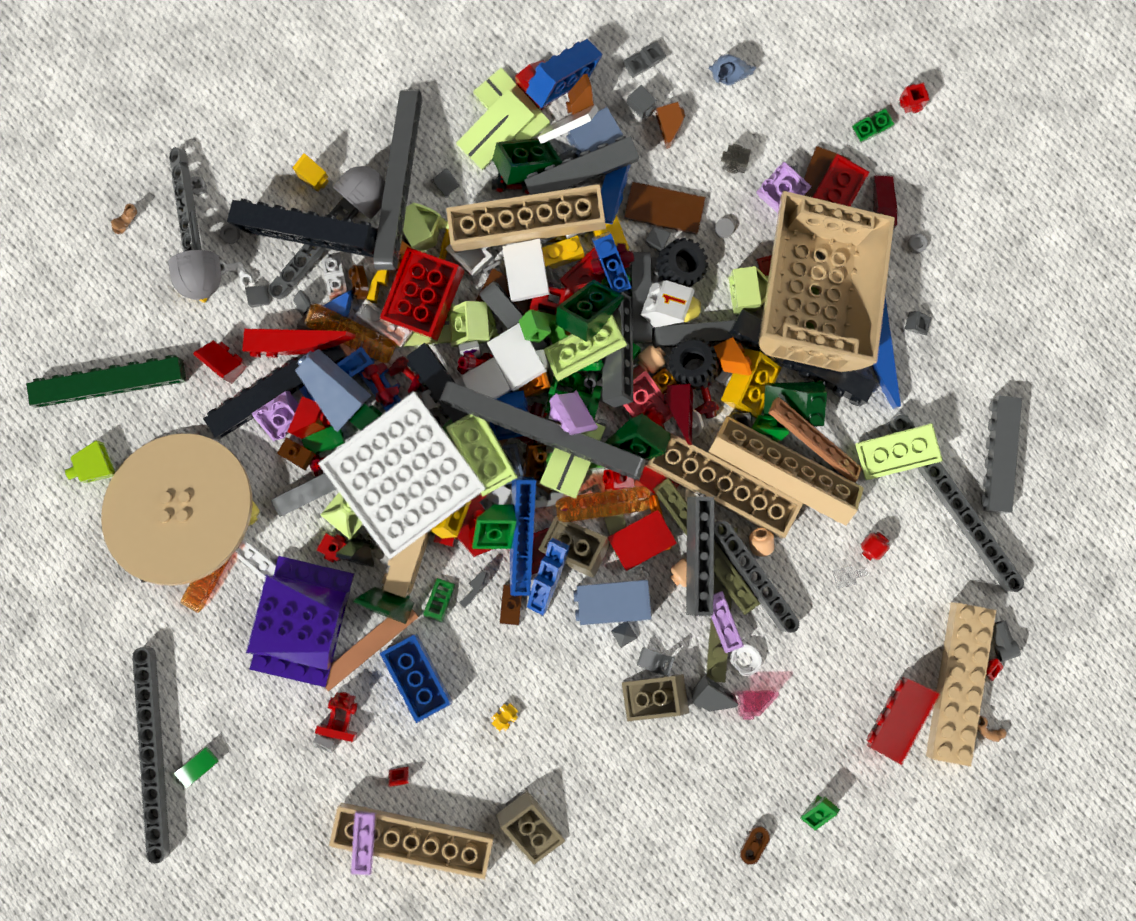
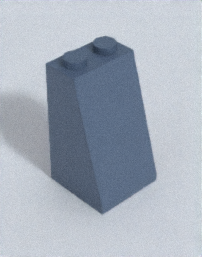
M319 349L314 352L309 351L307 355H304L298 361L300 366L295 371L333 428L338 432L368 400L371 394Z
M648 580L577 586V590H573L574 602H578L579 609L575 610L576 621H580V625L652 620Z

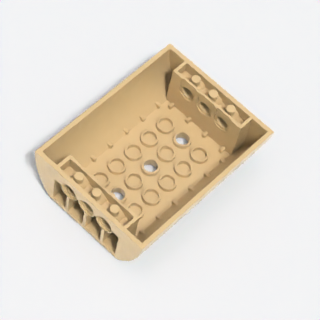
M783 191L779 204L759 346L766 355L839 372L863 369L877 362L895 217ZM816 252L822 253L824 260H819L816 257ZM811 287H816L819 290V295H814L811 292ZM806 322L812 323L814 329H807Z

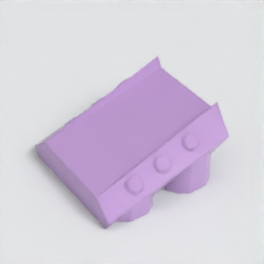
M783 162L762 183L756 193L759 198L778 213L783 191L804 196L811 186L787 163Z
M576 390L573 393L561 395L556 393L549 400L551 407L549 417L555 421H560L561 428L570 435L593 431L598 428Z
M285 391L254 411L252 416L273 441L281 440L288 433V428L299 404L290 391Z

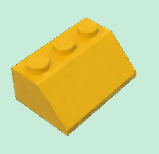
M744 348V356L748 355L752 362V366H750L752 374L748 376L733 373L721 400L741 412H751L752 417L757 418L758 415H761L764 408L765 383H775L781 367L762 352Z

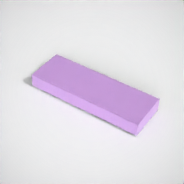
M723 592L713 594V616L711 618L724 652L728 653L744 647Z
M355 812L351 874H372L376 812Z

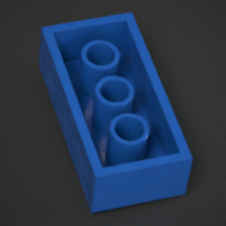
M588 39L576 42L570 49H564L561 54L553 55L549 61L541 62L536 67V73L530 79L526 93L541 108L545 107L568 93L584 74L588 73L590 78L603 54Z
M414 634L380 653L415 723L453 703L418 634Z

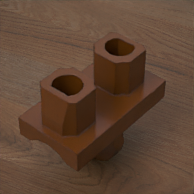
M527 444L526 452L523 453V459L525 460L524 477L542 478L545 472L544 461L547 459L546 444Z

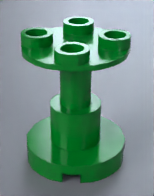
M553 376L545 413H550L549 400L556 393L557 395L568 393L557 390L558 381L555 376ZM597 385L594 387L593 394L577 391L594 421L602 386Z

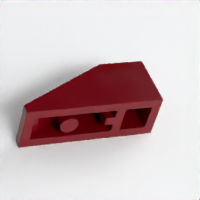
M874 175L873 212L895 217L894 230L897 227V201L893 176Z
M667 385V393H664V403L668 405L687 444L692 445L693 390L691 385Z

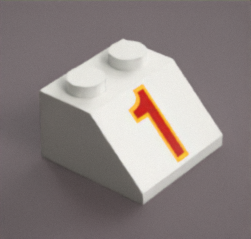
M667 280L652 283L641 315L654 328L684 322L694 290L693 288Z

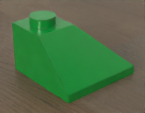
M494 504L477 517L472 549H511L516 526L513 505Z

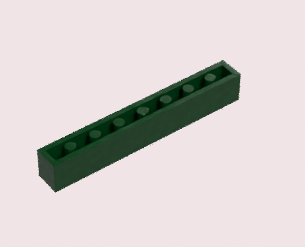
M168 355L162 360L151 358L147 359L145 363L134 361L122 367L120 365L108 366L109 369L104 370L93 368L87 373L76 371L71 372L70 376L53 375L52 379L47 380L45 378H35L33 382L26 383L29 406L39 408L187 382L184 361L177 357V355Z

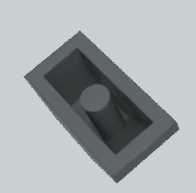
M706 675L691 691L694 705L699 709L704 708L708 712L736 708L739 705L735 694Z

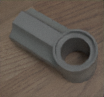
M1006 620L994 623L992 637L996 645L994 650L1000 662L1021 656L1020 648L1012 638Z

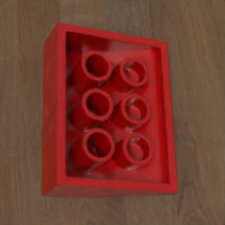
M407 247L380 319L438 341L465 270L457 264Z
M905 677L897 681L893 697L890 696L886 701L885 707L887 708L885 712L878 716L875 730L871 731L866 739L868 747L901 766L940 695Z

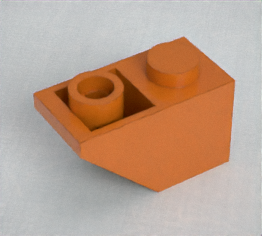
M732 337L714 346L719 364L724 372L748 376L752 374L750 369L752 362L748 355L744 356L743 353L745 351L740 342L736 343Z
M546 372L520 387L519 391L524 390L526 398L536 397L549 391L550 384Z

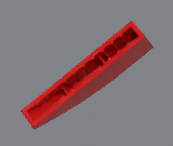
M244 329L242 351L250 353L249 356L261 358V355H266L268 358H278V355L306 354L309 351L324 350L355 339V334L347 331Z

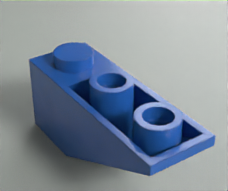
M608 231L591 238L610 288L618 293L630 289L631 285L612 234Z

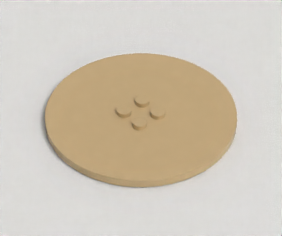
M173 434L155 439L132 453L121 464L108 485L101 513L102 532L107 548L124 570L143 581L157 585L174 586L200 580L227 562L241 544L249 527L252 514V489L250 481L238 458L229 449L213 439L196 434Z

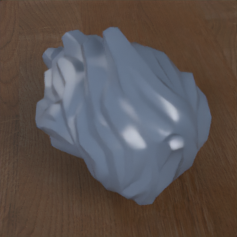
M723 54L718 60L714 61L712 66H709V69L712 71L716 83L721 82L725 85H733L749 75H753L756 67L747 65L741 58L730 54Z

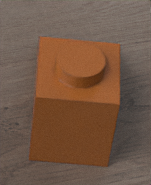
M588 73L584 74L567 93L566 109L567 113H571V115L594 105L592 86Z
M678 102L656 108L655 115L666 149L671 147L685 118L684 109L679 106Z

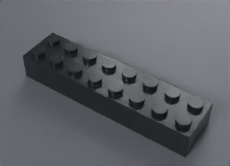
M243 198L240 201L232 200L227 222L245 233L374 258L378 229L371 227V224L368 222L360 221V223H354L349 218L338 220L332 215L325 214V217L312 211L302 213L301 210L296 208L285 210L286 208L280 205L269 207L268 204L263 202L253 204L252 201Z

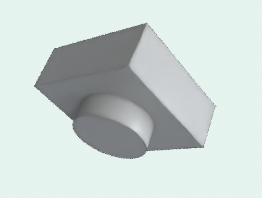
M316 735L313 740L315 747L330 753L333 752L335 743L331 737Z

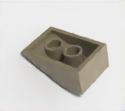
M555 516L539 551L546 554L549 541L555 538L570 546L565 565L594 578L611 544L608 537Z
M684 674L622 682L627 722L682 716L689 713Z
M528 791L496 814L500 828L534 865L565 842L561 833Z

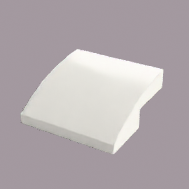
M495 357L462 375L466 388L493 399H497L512 390Z

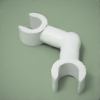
M220 262V266H224L221 275L227 274L228 271L237 270L240 276V283L246 287L244 283L246 278H249L254 283L253 278L246 273L241 262L231 264Z

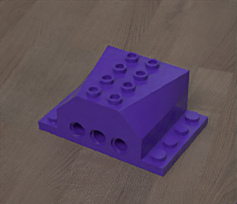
M278 556L274 575H266L248 643L246 653L253 654L249 670L326 687L355 573Z

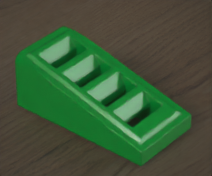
M437 578L425 607L424 617L442 623L455 588L454 583ZM442 586L449 590L448 592H445L443 590L438 589V587ZM436 593L446 596V598L436 597ZM433 601L442 603L443 606L440 607L438 605L433 604ZM431 608L440 611V614L430 612Z

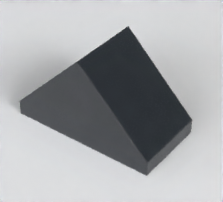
M353 538L335 556L359 565L374 567L369 542Z

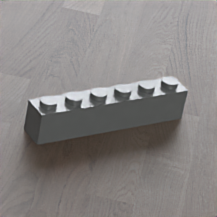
M621 136L615 139L613 144L608 145V143H604L598 146L596 151H585L580 154L579 158L573 160L571 157L562 161L563 164L557 167L555 165L546 167L545 171L540 174L537 172L529 174L527 179L524 180L529 195L572 189L638 162L640 157L632 137L626 138V136Z
M624 292L619 293L624 296V299L612 315L627 345L602 358V363L604 364L602 398L603 402L614 408L633 402L632 297Z
M999 395L990 402L989 409L992 411V416L988 422L990 438L987 439L986 448L989 450L988 457H986L984 463L987 473L983 478V487H985V495L981 499V505L984 506L983 511L1005 514L1013 512L1022 398Z
M687 497L686 615L713 616L714 497Z

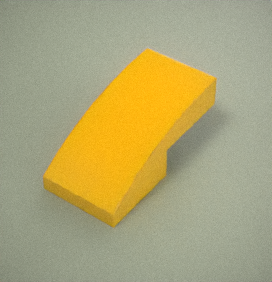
M378 270L375 274L367 296V300L371 303H377L380 285L388 286L390 270Z

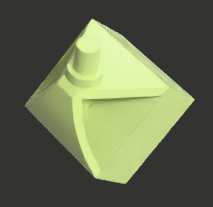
M412 203L407 206L403 233L412 249L425 252L436 246L439 230L443 228L449 229L448 221H445V218H442L439 213L424 205Z
M756 266L733 269L728 277L734 315L738 314L742 309L748 313L756 312L765 303L769 276H765Z
M465 301L450 308L451 347H459V344L471 341H478L479 345L490 340L491 337L494 339L499 336L491 309L485 302Z
M340 492L321 513L324 519L350 540L356 538L365 527Z

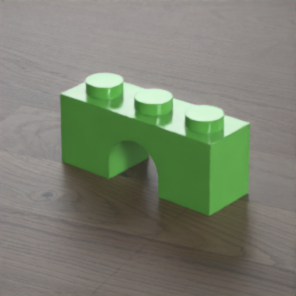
M529 310L519 320L523 336L528 341L540 343L548 335L552 344L570 336L571 333L556 325V315Z

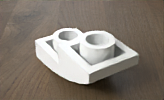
M341 256L322 259L329 298L334 299L348 292Z

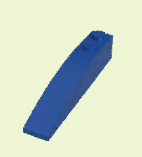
M885 295L877 362L872 365V368L892 409H897L901 406Z
M518 477L512 481L511 505L514 506L516 526L510 549L511 596H530L536 493V480L532 477Z

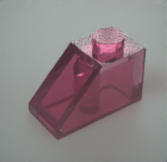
M776 690L737 691L738 715L743 716V720H754L755 716H760L779 696V692Z

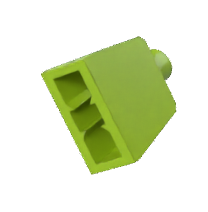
M94 441L72 455L70 459L73 466L65 469V475L69 480L78 477L79 481L83 483L110 478L115 474L105 445L100 441Z

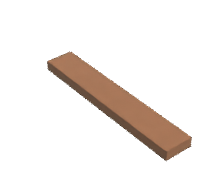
M777 397L774 399L768 413L846 479L854 483L857 482L862 467L781 398Z
M413 608L406 624L387 618L333 662L325 687L329 692L419 618Z

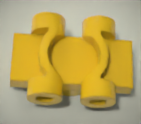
M511 703L508 706L503 704L499 709L501 713L498 714L496 712L491 717L494 720L491 724L499 731L502 729L506 731L511 726L508 722L511 720L514 723L518 718L516 715L518 710Z

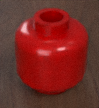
M871 532L861 543V548L864 550L862 554L870 561L872 559L880 560L890 549L888 544L890 541L880 532Z

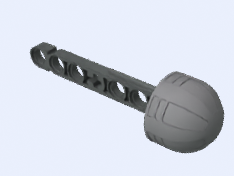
M173 147L169 154V161L172 168L171 174L183 252L172 256L168 260L172 285L178 293L189 299L200 300L214 294L219 287L221 281L220 259L216 253L201 249L191 177L187 165V152L185 149Z
M357 166L347 170L333 186L343 198L328 215L336 217L338 214H343V218L353 220L361 211L372 220L382 207L385 188L383 177L376 170L366 166ZM304 244L284 267L280 276H277L272 281L268 289L269 294L276 299H284L293 289L292 286L301 280L324 253L326 248L317 247L314 250L312 246ZM302 257H306L305 265L300 266L299 260ZM293 271L294 277L288 281L287 274ZM281 285L282 291L276 295L275 288Z

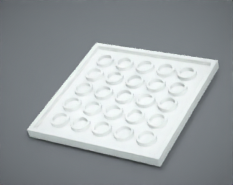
M415 392L318 463L389 560L486 489Z

